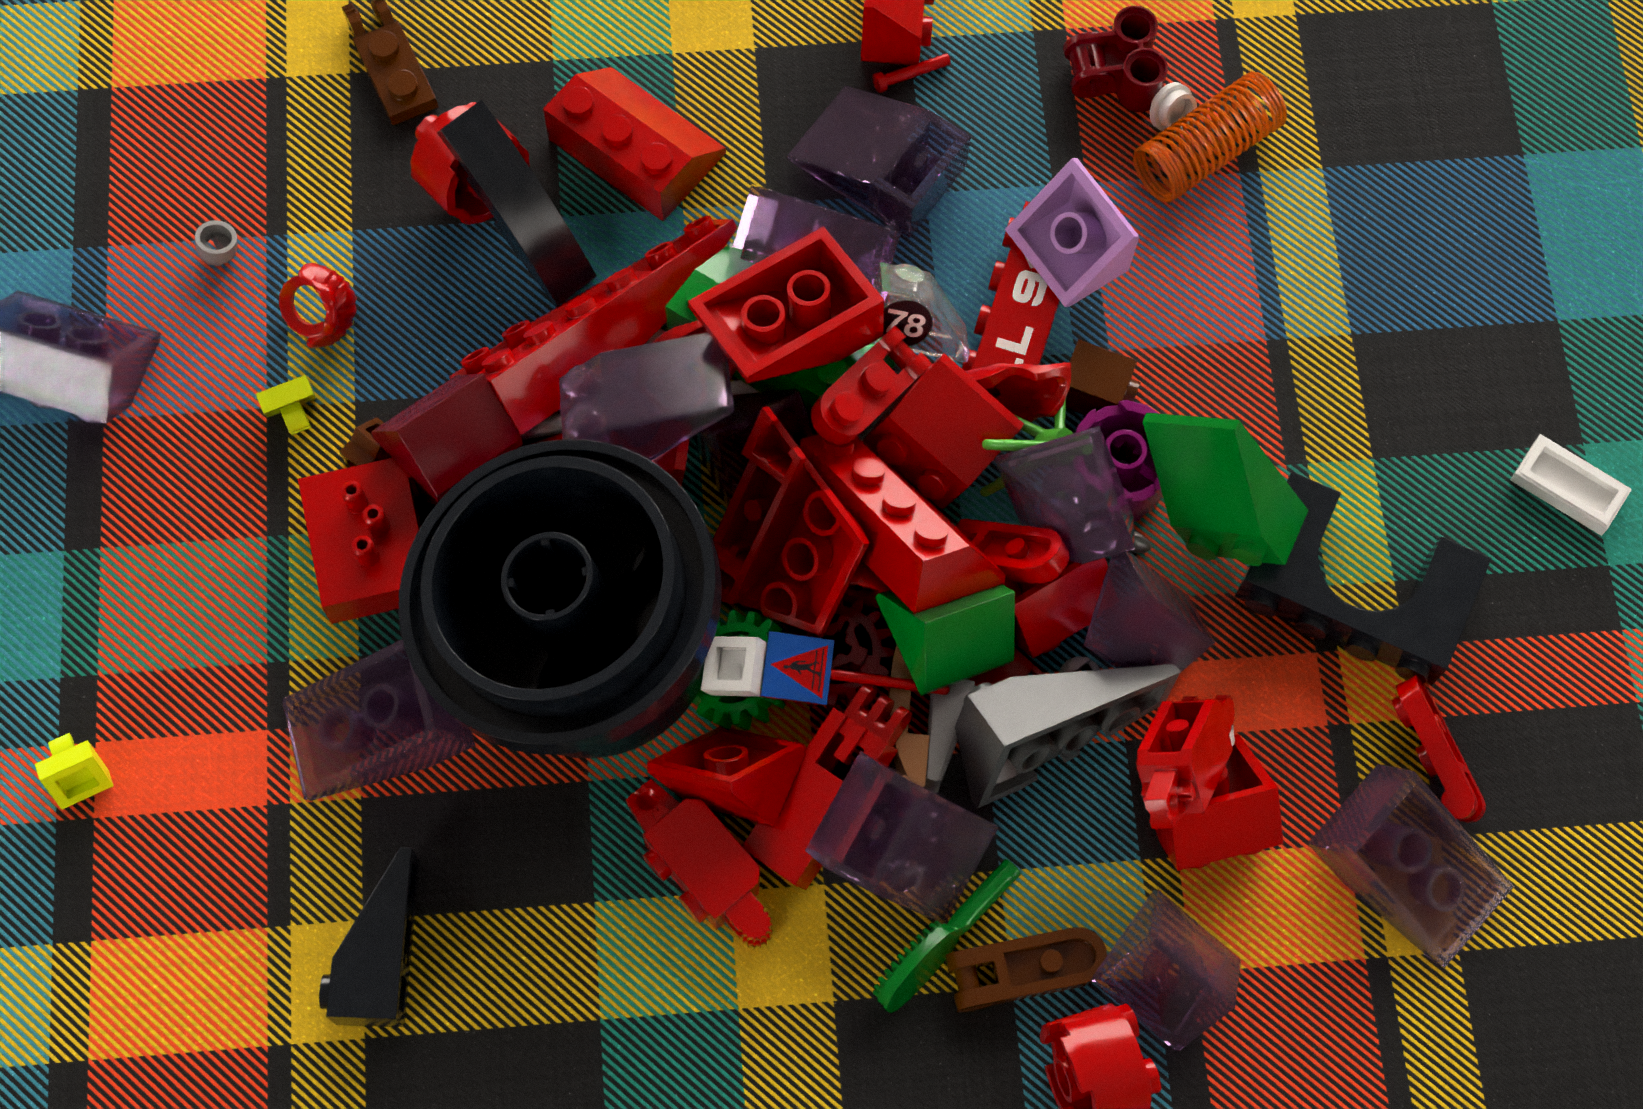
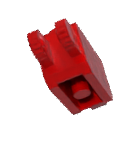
M1216 695L1214 699L1205 700L1198 699V696H1185L1181 699L1182 701H1162L1137 750V769L1142 783L1141 796L1143 797L1145 808L1150 814L1149 822L1152 829H1174L1182 816L1205 813L1233 750L1229 734L1235 721V708L1231 695Z
M652 779L644 783L626 799V803L644 832L642 835L645 847L649 851L643 855V858L649 867L663 882L670 876L684 891L678 897L679 901L697 923L700 924L707 918L716 930L726 923L738 938H743V943H747L748 947L753 946L755 949L757 946L761 948L763 944L767 945V941L771 940L770 934H772V930L770 928H772V924L770 922L772 918L768 917V912H764L763 905L756 898L760 887V866L702 800L686 798L679 803Z

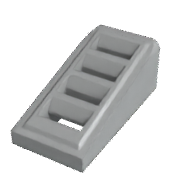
M967 679L950 685V692L947 695L930 693L927 735L930 736L924 791L926 793L934 795L935 792L938 793L958 741L955 725L964 705L965 696L976 687L974 681Z

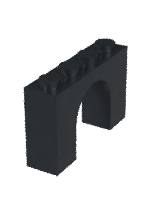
M1292 471L1287 479V483L1306 506L1308 513L1285 565L1263 562L1260 566L1248 565L1235 597L1245 601L1247 608L1259 615L1266 617L1276 615L1294 623L1295 628L1306 636L1315 639L1326 637L1344 645L1345 650L1358 659L1380 661L1395 668V672L1405 680L1417 675L1423 683L1427 682L1433 685L1448 669L1492 558L1441 536L1427 554L1407 602L1398 607L1382 611H1371L1352 606L1339 598L1330 589L1321 573L1318 558L1321 539L1341 492Z

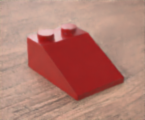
M824 226L688 301L689 309L747 383L841 361L883 337L884 332L883 297Z

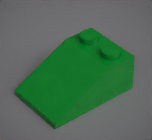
M1146 413L1143 425L1170 525L1186 543L1187 550L1205 560H1215L1216 557L1237 559L1251 566H1260L1262 562L1285 565L1306 518L1308 509L1240 420Z

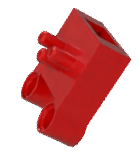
M393 458L299 478L298 484L321 606L331 624L399 609V589L403 568L414 538L422 526L416 497H421L427 503L436 505L438 502Z

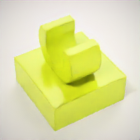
M306 375L256 393L263 414L268 418L281 413L291 435L311 428L302 404L317 398Z
M70 733L48 742L52 756L35 764L40 782L61 810L114 786L108 768L89 741H84L75 746Z

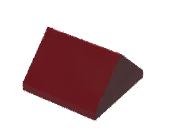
M483 373L454 376L371 431L372 438L437 502L470 472L487 461L517 449L523 444L521 435Z

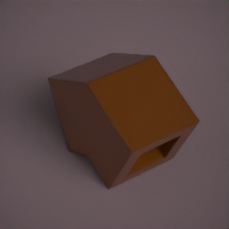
M378 417L356 427L351 440L339 451L344 463L348 467L392 458L372 438L371 431L384 424Z

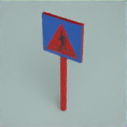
M768 632L760 697L827 706L830 679L918 691L912 679L831 668L835 640ZM947 686L931 693L947 695L950 692V688Z

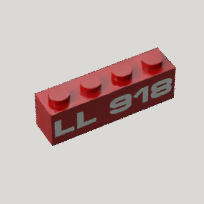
M1025 201V204H1024L1023 209H1024L1030 202ZM1010 217V220H1009V222H1008V225H1009L1015 218ZM1005 232L1002 246L1010 248L1006 263L998 260L995 263L988 290L996 292L992 307L984 304L981 306L974 334L980 335L982 338L977 351L967 350L962 365L964 371L987 367L997 363L1040 365L1060 300L1007 232ZM994 387L987 389L995 398L1001 395Z

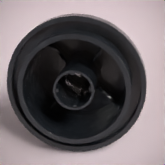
M584 439L544 441L514 449L487 461L455 484L432 509L414 538L403 568L398 609L400 631L411 666L424 688L451 717L475 735L493 744L532 754H558L573 758L608 757L622 754L650 742L672 726L695 699L701 688L705 658L714 639L720 617L722 577L713 538L698 508L681 485L660 466L640 454L606 442Z

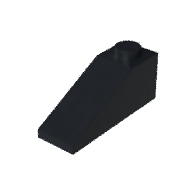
M410 847L399 848L334 954L331 963V973L323 974L319 990L320 1008L327 1009L326 1017L336 1025L405 1027L420 859Z

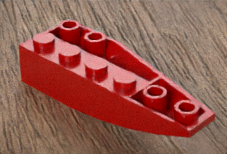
M704 216L694 220L684 227L683 231L685 234L673 241H667L653 247L645 253V257L612 274L607 279L531 323L529 320H524L509 327L502 333L504 340L490 350L488 347H483L465 356L460 362L463 367L450 375L449 379L457 375L483 373L519 434L523 435L605 379L637 352L667 322L665 306L697 267L724 249L738 227L733 219L712 220L711 216Z

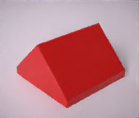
M719 726L647 761V771L683 800L686 798L700 799L712 811L774 826L805 756V747L801 743L733 728L727 730Z

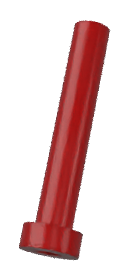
M945 53L887 74L878 72L873 74V83L877 92L881 93L887 91L890 85L951 65L949 55Z

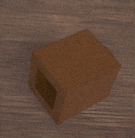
M1078 339L1070 359L1071 383L1066 396V408L1087 415L1094 409L1098 411L1107 406L1118 405L1119 401H1134L1141 383L1131 379L1137 360Z

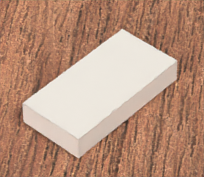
M1541 434L1534 441L1510 479L1515 484L1601 536L1609 528L1632 490Z

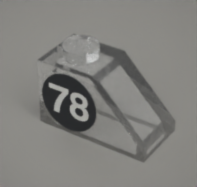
M880 262L873 287L884 299L883 336L896 325L906 335L903 341L915 353L922 352L925 355L940 357L945 353L952 360L967 363L970 352L966 324L931 272L922 271L910 264L892 265ZM881 338L877 339L876 341L870 344L875 345Z

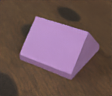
M1072 158L1005 228L1006 232L1064 307L1072 306L1129 271L1140 237L1078 158Z

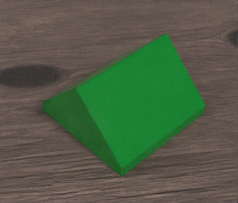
M1003 584L916 614L891 589L875 596L921 696L1006 666L1014 661L1015 591Z

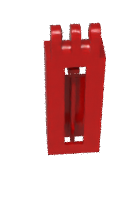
M864 684L858 690L844 713L833 707L805 749V756L775 825L757 822L742 845L752 856L793 885L807 890L898 752L893 746L912 717L911 711L900 706L894 711L888 722H885L895 704V701L886 695L880 696L869 711L868 709L877 695V689L871 685ZM858 745L864 749V752L845 781H842L831 772L839 760L849 766L852 762V759L849 757Z

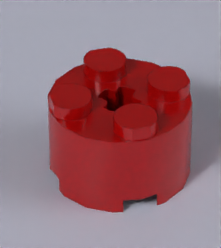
M476 102L457 106L441 114L439 117L436 115L425 117L416 128L415 136L418 141L415 144L410 161L411 177L449 215L457 217L462 223L467 225L482 223L494 216L467 182L466 178L469 175L437 132L475 105ZM498 121L500 126L503 128L505 133L508 135L510 140L513 142L517 150L520 152V154L530 167L528 151L519 143L517 138Z
M1108 1003L1048 1022L1041 1026L1040 1042L1044 1045L1051 1043L1053 1063L1044 1067L1059 1109H1150L1151 1095L1161 1092L1159 1072L1151 1058L1143 1059L1136 1039L1139 1036L1138 1021L1133 1009L1127 1003L1120 1006Z

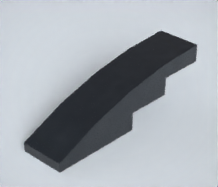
M483 100L477 102L437 132L469 175L466 178L467 182L497 220L494 223L495 227L555 307L597 276L550 197Z

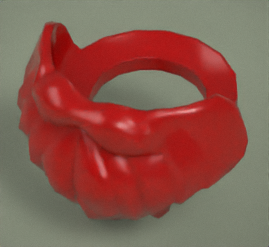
M306 263L299 270L298 276H294L284 283L279 293V308L287 325L298 334L307 336V346L311 349L333 345L346 335L347 330L353 326V318L357 312L355 304L357 297L351 289L349 282L344 280V277L338 275L336 271L320 264ZM303 285L312 286L320 295L326 310L325 321L312 324L299 316L294 305V295L299 287Z

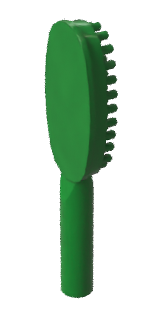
M1004 859L955 911L948 924H942L937 920L934 923H930V931L924 928L922 930L923 936L920 934L916 936L917 943L911 940V948L904 947V956L901 954L897 955L899 959L897 962L899 964L892 961L890 963L892 971L889 969L884 970L887 980L880 976L878 978L880 984L874 985L875 990H873V994L878 997V1002L884 1006L887 1012L893 1013L902 1007L934 975L946 960L945 956L954 950L959 937L967 932L1021 875L1016 865Z

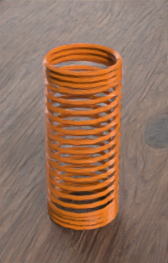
M1250 71L1218 94L1205 101V103L1193 109L1192 112L1186 114L1185 117L1178 119L1177 122L1165 128L1164 131L1136 148L1133 154V162L1139 179L1144 187L1158 200L1167 203L1173 202L1186 193L1187 189L1193 188L1201 180L1206 179L1208 175H1212L1214 171L1221 169V166L1227 165L1228 161L1234 160L1242 152L1247 151L1255 143L1260 142L1262 138L1267 137L1270 133L1283 126L1287 119L1284 99L1278 88L1269 78L1259 72ZM1247 86L1261 96L1269 108L1273 122L1269 120L1265 108L1258 98L1248 90ZM1227 100L1231 102L1232 107L1227 104ZM1253 101L1256 103V105L1258 106V108L1260 109V111L1256 108V106H1255V104L1253 103ZM1220 105L1224 106L1225 112L1220 108ZM1238 109L1242 112V114L1244 115V117H1245L1246 120L1248 121L1249 126L1247 125V123H1246V122L1243 120V118L1241 117V115H1240ZM1231 113L1234 115V117L1236 118V120H1237L1238 123L1240 124L1242 130H1241L1240 127L1236 124V122H1235V120L1233 119ZM1207 114L1211 116L1212 122L1207 118ZM1200 119L1204 121L1205 126L1201 124ZM1225 119L1228 121V123L1230 124V126H1231L1232 129L1234 130L1235 134H1234V133L1232 132V130L1229 128V126H1228V124L1226 123ZM1193 124L1197 125L1199 132L1194 128ZM1219 125L1222 127V129H1223L1224 132L1226 133L1227 137L1224 135V133H1223L1222 130L1220 129ZM1187 129L1191 131L1192 137L1187 133ZM1212 129L1214 130V132L1216 133V135L1218 136V138L1220 139V141L1216 138V136H1215V134L1213 133ZM1180 134L1184 135L1186 142L1180 137ZM1173 138L1177 140L1179 147L1174 143ZM1167 144L1171 145L1173 153L1168 149ZM1146 153L1149 154L1150 161L1158 177L1165 186L1172 190V193L1165 189L1151 172L1146 160ZM1207 159L1211 161L1212 166L1208 164ZM1156 161H1157V162L1161 165V167L1163 168L1164 172L1166 173V175H1167V177H1168V179H1169V182H1168V181L1166 180V178L1162 175L1160 169L1158 168V166H1157V164H1156ZM1193 168L1197 170L1198 175L1194 173ZM1186 172L1190 174L1191 179L1187 177Z

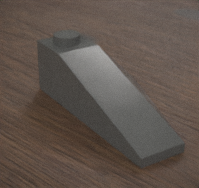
M1175 664L1076 671L1013 676L993 685L986 682L976 686L965 696L964 705L955 725L972 801L977 808H980L1017 792L1038 780L1034 770L1059 755L1064 763L1080 755V749L1088 744L1098 731L1102 730L1105 735L1111 736L1160 707L1162 701L1167 700L1181 673Z

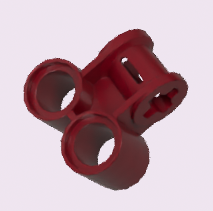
M1133 5L1125 7L1117 13L1112 31L1079 33L1064 43V56L1071 61L1074 78L1071 81V89L1075 96L1093 98L1103 94L1117 93L1120 103L1126 109L1133 112L1150 110L1154 96L1164 86L1168 73V64L1158 51L1153 50L1158 31V21L1149 9ZM1126 36H1133L1139 40H1132ZM1135 78H1143L1147 80L1148 83L1140 82Z

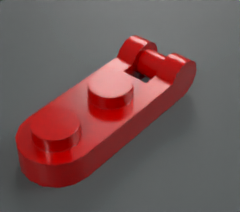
M896 325L814 403L811 409L813 427L828 442L841 445L853 441L932 364L922 352L916 355L903 341L906 335ZM887 355L902 370L898 375L883 360Z
M961 519L956 524V527L1006 574L1005 580L1031 584L1051 582L1061 575L1070 559L1069 550L1057 531L1051 529L972 519Z
M1415 675L1396 685L1398 696L1391 700L1393 707L1406 728L1414 727L1422 745L1416 747L1419 760L1430 777L1438 775L1445 789L1441 797L1442 810L1453 819L1466 823L1477 822L1485 813V800L1433 697L1425 684Z

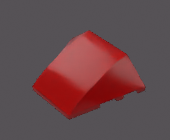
M762 407L741 453L749 459V462L713 538L722 577L721 601L731 605L740 603L762 611L765 617L820 635L826 632L870 542L860 524L824 482L770 407Z

